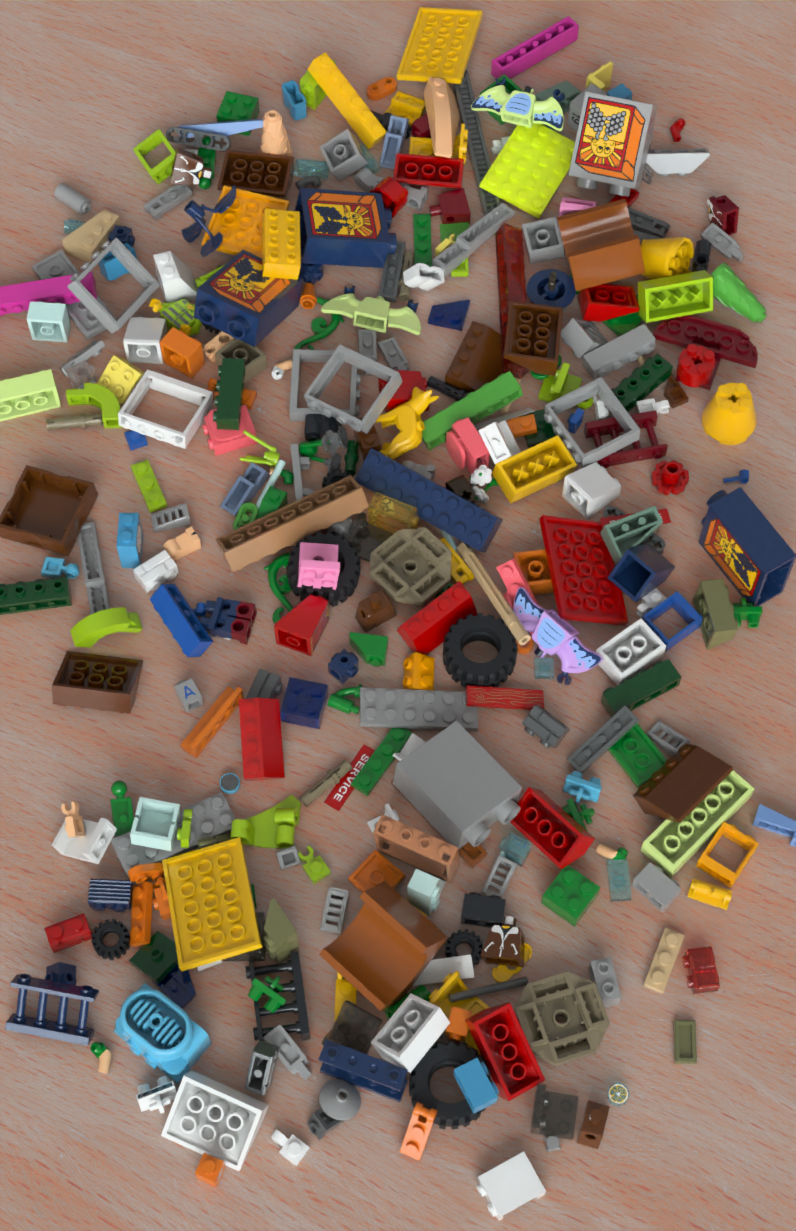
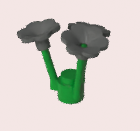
M340 425L337 433L328 430L320 440L301 442L299 444L300 455L309 457L310 460L324 463V465L328 466V472L331 474L332 470L337 472L340 469L341 455H338L336 451L340 445L344 449L347 448L348 437L346 429ZM318 446H323L325 451H329L333 455L330 459L315 457L314 454L318 452Z

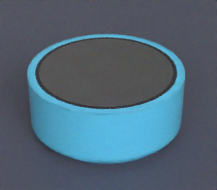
M233 773L223 775L220 779L221 790L226 794L236 793L240 788L238 776Z

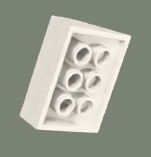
M191 1070L183 1076L161 1136L202 1155L206 1153L224 1161L226 1166L240 1171L262 1125L269 1105Z

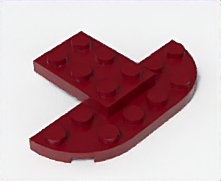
M686 315L675 317L668 321L664 320L656 327L653 333L656 340L687 348L690 344H695L714 352L715 366L712 378L708 384L699 385L703 389H711L721 359L756 368L758 353L756 346H753L749 340L750 337L741 330L697 316ZM677 374L676 380L679 381V382H681V381H680V378H679V376H678V374Z

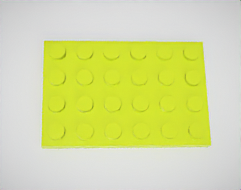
M533 123L532 128L517 125L479 187L540 219L570 170L575 142L539 123Z

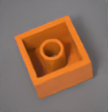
M172 327L160 341L163 363L193 379L205 365L201 342L187 336L182 330Z
M545 549L513 554V559L515 558L533 595L554 593Z

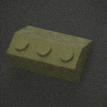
M723 579L701 581L692 599L695 610L703 618L700 628L706 650L733 639L739 629L738 621L733 615V603L729 601V589L724 584Z
M274 898L271 899L265 921V936L263 939L266 942L265 947L267 948L266 952L272 961L275 959L279 964L290 958L291 952H298L300 950L297 931Z

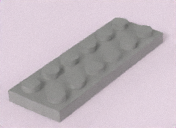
M62 250L32 265V270L40 280L73 275L76 272L80 273ZM97 295L96 300L116 320L115 316L111 313V311L107 308L104 302ZM82 302L66 304L68 316L87 340L106 330L105 326Z
M360 687V727L444 730L457 721L466 731L478 730V707L466 706V692Z
M221 792L180 810L172 851L131 844V831L112 839L111 845L126 876L129 877L127 872L137 865L162 863L164 859L178 856L196 848L197 840L200 838H214V836L230 833L232 821L236 818ZM184 809H192L189 848H182L181 840H177L178 827L182 828Z

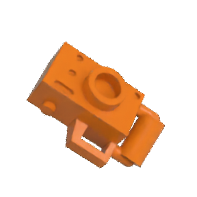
M159 877L153 885L156 898H153L152 901L155 910H159L160 916L165 921L171 919L167 889L164 884L165 879Z

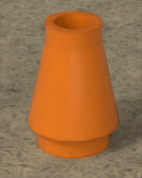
M310 283L304 285L299 300L304 309H312L317 304L314 285Z

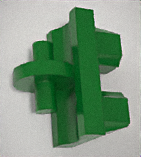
M741 597L739 603H733V615L737 619L739 627L741 626V620H747L749 628H757L763 612L762 607H753V603H746L745 597Z
M572 798L566 800L568 804L563 806L562 809L568 815L574 817V820L587 831L583 820H586L587 825L593 823L591 817L595 814L594 809H587L586 805L582 804L580 805L581 812H579Z
M267 975L264 981L271 985L270 987H267L255 978L251 983L253 986L250 988L248 997L257 1002L261 995L265 993L270 999L264 1008L273 1014L280 1005L283 1006L286 1002V999L273 991L275 988L282 992L285 988L278 983L281 977L278 975L273 980Z

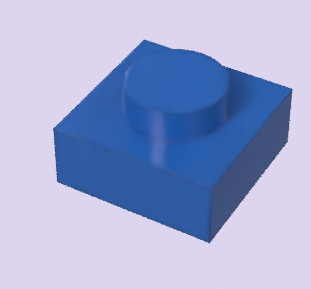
M578 408L574 414L571 413L567 420L569 432L575 434L583 422V410Z
M133 430L124 432L130 451L148 445L145 435Z

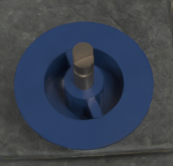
M546 269L539 271L527 283V295L532 304L561 307L565 311L575 298L576 290L572 278L559 270Z

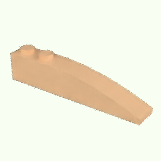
M429 77L423 94L434 155L451 158L459 122L456 97L445 80Z

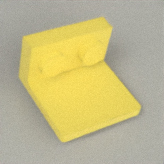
M610 61L606 65H602L594 73H590L586 79V88L592 83L605 92V89L611 83L613 63Z
M113 355L97 384L109 389L116 396L118 402L124 404L136 383H139L145 373L124 358Z

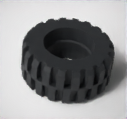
M317 532L315 536L311 534L305 536L304 541L300 539L296 543V547L292 548L287 567L289 587L293 588L295 596H301V601L311 594L324 597L329 605L331 604V607L337 606L339 601L341 603L345 602L354 593L360 576L361 561L360 557L357 556V550L355 547L351 548V543L348 540L343 541L342 536L338 534L332 536L330 532H326V534ZM300 542L338 545V562H340L341 575L338 577L336 590H333L332 587L321 586V589L313 588V585L298 587Z
M477 613V616L469 614L466 615L464 620L463 618L458 619L456 625L452 624L449 632L446 633L443 643V663L446 666L447 673L449 675L452 674V679L455 682L460 681L461 686L465 688L466 686L498 687L500 681L504 683L508 679V675H511L514 670L518 646L515 637L507 625L504 626L502 619L498 618L496 620L490 614L488 616H483V613ZM485 641L496 648L498 655L489 662L477 663L466 658L462 653V649L470 642Z
M448 1041V1044L444 1045L443 1042L436 1043V1046L431 1047L410 1074L409 1095L411 1096L413 1107L415 1108L416 1103L419 1102L424 1104L423 1107L431 1110L433 1108L438 1110L434 1123L439 1125L441 1129H445V1127H451L452 1130L458 1129L460 1125L466 1127L470 1125L472 1120L476 1121L480 1117L481 1112L485 1111L486 1108L473 1114L466 1098L453 1104L439 1101L431 1093L430 1079L441 1068H457L475 1058H478L480 1063L484 1062L486 1065L483 1056L479 1057L477 1050L474 1048L468 1049L467 1044L462 1042L460 1045H456L455 1041ZM487 1067L488 1072H489V1074L487 1075V1077H488V1079H489V1081H490V1083H491V1082H492V1080H491V1078H490L491 1072H490L489 1067Z

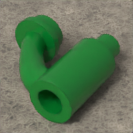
M359 684L358 687L344 688L332 693L327 706L347 714L351 712L358 714L360 707L354 705V701L346 699L344 696L355 694V698H360V687H363L362 684Z

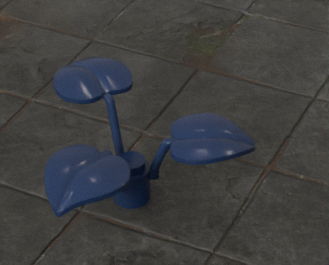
M235 185L216 204L214 209L203 204L199 206L194 200L188 202L184 208V211L196 221L190 227L181 230L184 239L188 243L193 242L200 235L203 228L210 236V240L201 248L200 253L202 257H206L216 250L223 240V235L220 232L213 236L205 226L204 210L212 213L219 212L220 214L226 211L235 200Z

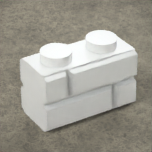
M163 550L134 568L133 573L135 579L145 592L148 593L149 591L157 590L165 581L173 580L178 574V568L166 550Z

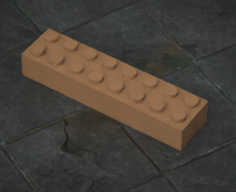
M350 475L215 540L232 572L239 571L252 562H258L269 554H275L286 546L294 545L309 534L313 535L315 532L328 529L336 522L345 521L349 516L363 512L369 505L362 487Z

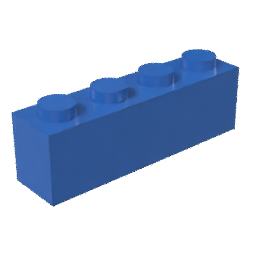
M161 584L149 600L163 619V623L172 633L173 638L182 648V652L187 657H201L213 643V640L175 584Z

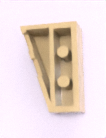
M106 210L94 216L62 239L65 253L82 261L91 262L93 260L91 256L98 250L101 252L103 249L101 246L109 240V234L113 231L115 225L121 226L119 216Z

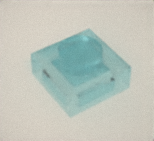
M534 658V679H554V658Z

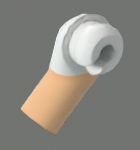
M289 359L275 364L271 373L272 377L275 380L281 379L285 370L292 368V360Z

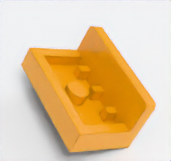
M417 652L405 658L403 663V689L433 691L435 658Z

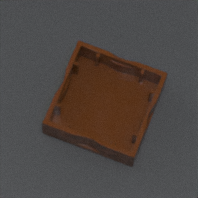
M26 465L15 486L13 496L6 504L0 516L1 538L69 556L97 499L98 492L94 483L70 476H60L47 470Z

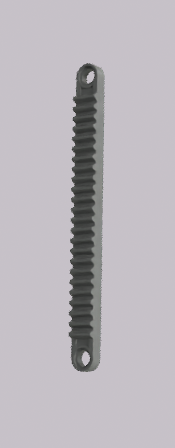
M465 70L461 84H453L461 124H465V129H468L467 149L470 155L482 212L485 216L499 206L500 201L499 197L479 187L491 164L478 111L471 109L475 98L468 71Z

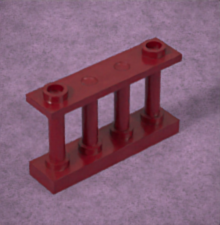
M656 410L630 415L640 429L645 428L647 430L651 443L650 447L641 448L638 440L632 443L633 450L623 451L622 448L616 451V453H612L596 462L600 466L608 468L609 466L653 458L660 459L666 456L668 446L667 444L659 445L653 426H656L658 418ZM615 417L586 422L584 428L585 438H593L596 448L603 445L600 436L609 434L613 440L619 437L618 433L625 432Z

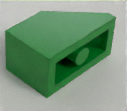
M270 486L261 501L256 520L288 504L287 492Z
M350 632V645L365 663L372 666H385L388 636Z

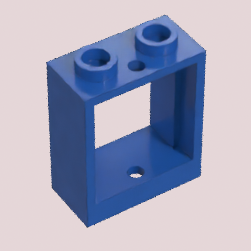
M677 591L643 615L642 620L666 645V652L698 629L703 618ZM673 608L689 625L668 640L652 622Z

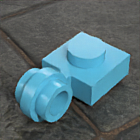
M53 557L45 558L41 570L42 577L55 578L65 573V576L69 579H75L80 572L76 564L69 563L68 566H65L64 559Z

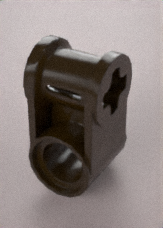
M463 474L445 482L447 489L475 504V493Z

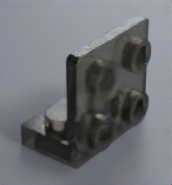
M361 512L357 514L344 541L348 540L351 543V548L355 547L358 552L357 556L360 559L370 562L371 552L393 534L368 524L366 513Z
M345 1000L333 1028L324 1037L322 1044L324 1045L327 1039L368 1054L372 1046L371 1041L377 1035L382 1020L352 1002Z
M537 1084L530 1133L573 1140L578 1096L545 1091L546 1085Z

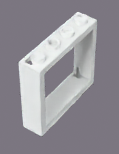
M147 369L118 413L119 426L186 449L204 420V416L207 415L213 405V392ZM149 388L200 405L183 433L132 415Z

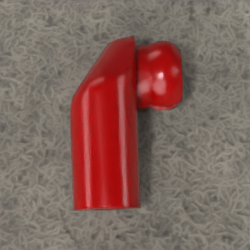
M682 118L675 121L670 127L674 142H679L682 139L680 132L686 125L685 120Z

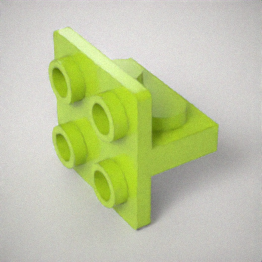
M563 362L561 369H557L555 376L550 375L544 379L538 399L552 402L580 388L582 378L569 375L570 364Z

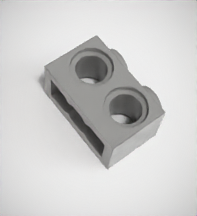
M611 957L590 961L588 967L590 978L597 986L604 1007L619 1005L621 995Z

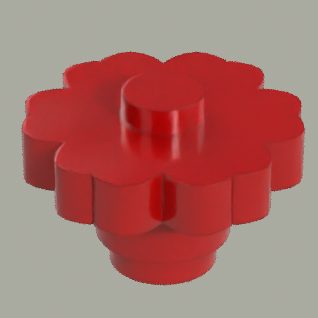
M675 460L669 463L662 461L656 464L655 470L652 472V485L657 486V491L664 495H669L670 493L678 495L685 490V486L689 482V472L683 469L682 463Z

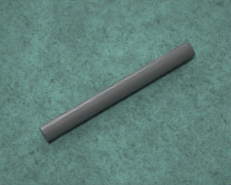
M527 977L456 992L449 994L448 999L452 1003L521 987L528 984Z

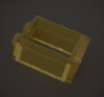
M378 492L375 493L368 506L369 526L391 535L398 530L419 528L417 525L419 516H417L416 507Z

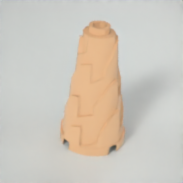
M270 110L263 117V134L259 153L292 157V150L283 125L282 116L277 111Z

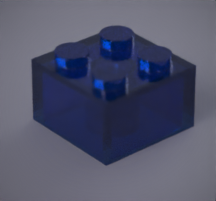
M290 677L280 711L281 722L320 729L329 695L328 685Z

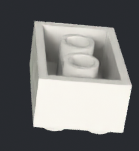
M639 619L596 649V653L603 656V661L598 665L618 686L624 679L635 677L638 672L648 668L662 658L666 645L642 619Z
M410 994L371 1041V1044L383 1059L407 1069L411 1073L450 1022L440 1007Z

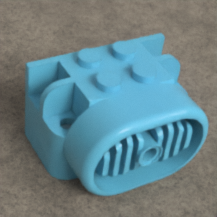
M145 983L139 990L126 998L115 1024L114 1032L126 1041L130 1046L129 1049L137 1056L142 1054L146 1059L145 1062L151 1068L155 1069L158 1067L177 1084H179L183 1076L189 1072L211 1045L206 1031L192 1021L181 1007L162 992L152 989Z

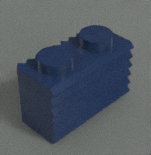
M91 878L88 904L95 911H104L105 908H111L116 912H125L126 909L130 910L134 885L130 880Z

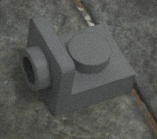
M321 1108L312 1114L307 1125L310 1131L321 1140L328 1131L343 1123L344 1120L331 1118Z

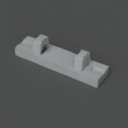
M298 443L290 444L296 501L313 493V489L302 488L301 470L310 469V458L299 456Z

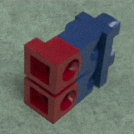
M218 597L217 601L207 600L205 612L211 613L212 616L211 618L202 616L200 622L205 630L210 632V636L231 638L247 645L252 631L251 627H253L257 614L255 604L223 599L221 597Z

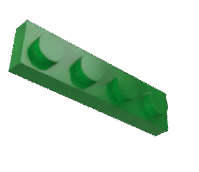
M413 214L415 265L423 263L432 267L430 214Z
M392 728L352 781L351 786L368 797L396 759L393 757V754L401 752L412 732L405 728Z

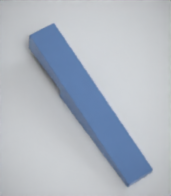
M263 119L182 124L178 127L229 136L263 127ZM190 132L187 134L186 139L195 136Z
M759 804L752 825L791 837L790 845L796 847V821Z

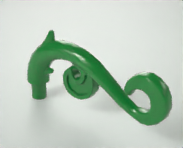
M319 296L317 303L323 306L330 299H324ZM331 314V322L328 326L325 319L321 317L315 318L311 323V329L315 335L301 341L294 349H301L307 344L329 336L336 330L339 322L344 323L341 314ZM308 345L309 350H314L312 345Z
M286 553L274 559L273 562L264 567V570H268V582L273 594L290 612L293 607L284 594L291 592L293 588L289 587L287 575L279 578V582L284 583L283 585H279L277 582L278 570L282 566L286 568L288 565L290 553ZM283 607L277 608L272 616L274 624L281 619L280 614L284 611Z

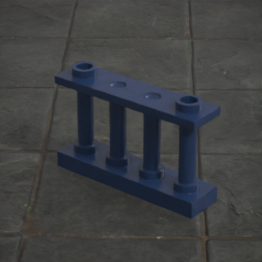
M17 974L10 982V986L19 988L16 1013L12 1014L6 1021L5 1030L89 1045L94 1037L95 1030L86 1026L89 1002H94L99 994V990L87 985L76 986L34 978L29 974ZM27 990L39 992L36 1018L26 1016L25 1014ZM48 994L60 996L56 1022L45 1018ZM69 998L81 1000L77 1026L66 1022Z
M327 1039L318 1061L323 1062L320 1073L344 1080L354 1086L399 1103L401 1102L408 1080H405L408 1072L407 1069Z

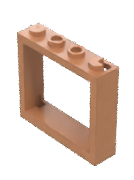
M381 815L373 832L378 852L450 884L452 883L460 866L458 847L386 815ZM384 843L390 845L388 850L382 848Z

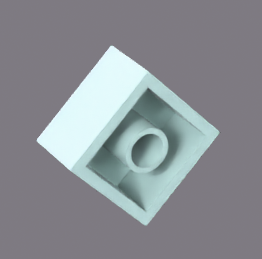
M41 301L30 302L27 323L32 340L67 343L71 324L66 304L44 303Z

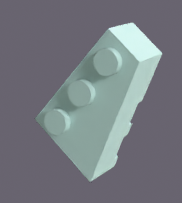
M416 869L407 886V901L430 917L431 912H436L439 906L440 893L446 881Z

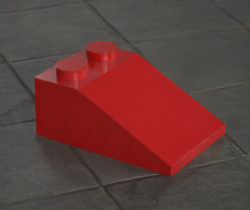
M601 284L580 290L577 297L582 318L589 322L609 320L638 312L640 309L633 286Z

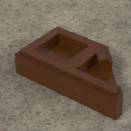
M670 374L664 391V397L673 409L687 403L689 398L674 375Z

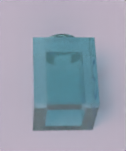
M511 832L507 838L503 837L499 845L501 849L500 855L517 863L520 867L523 866L532 847L531 842Z

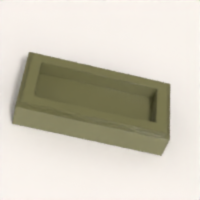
M674 1020V1064L696 1065L695 1020Z

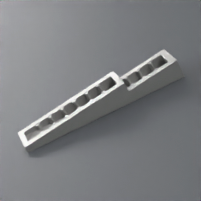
M501 203L457 236L454 244L433 259L432 266L444 270L445 278L515 215V211L506 204Z
M84 523L78 535V543L90 613L93 614L110 609L95 523Z

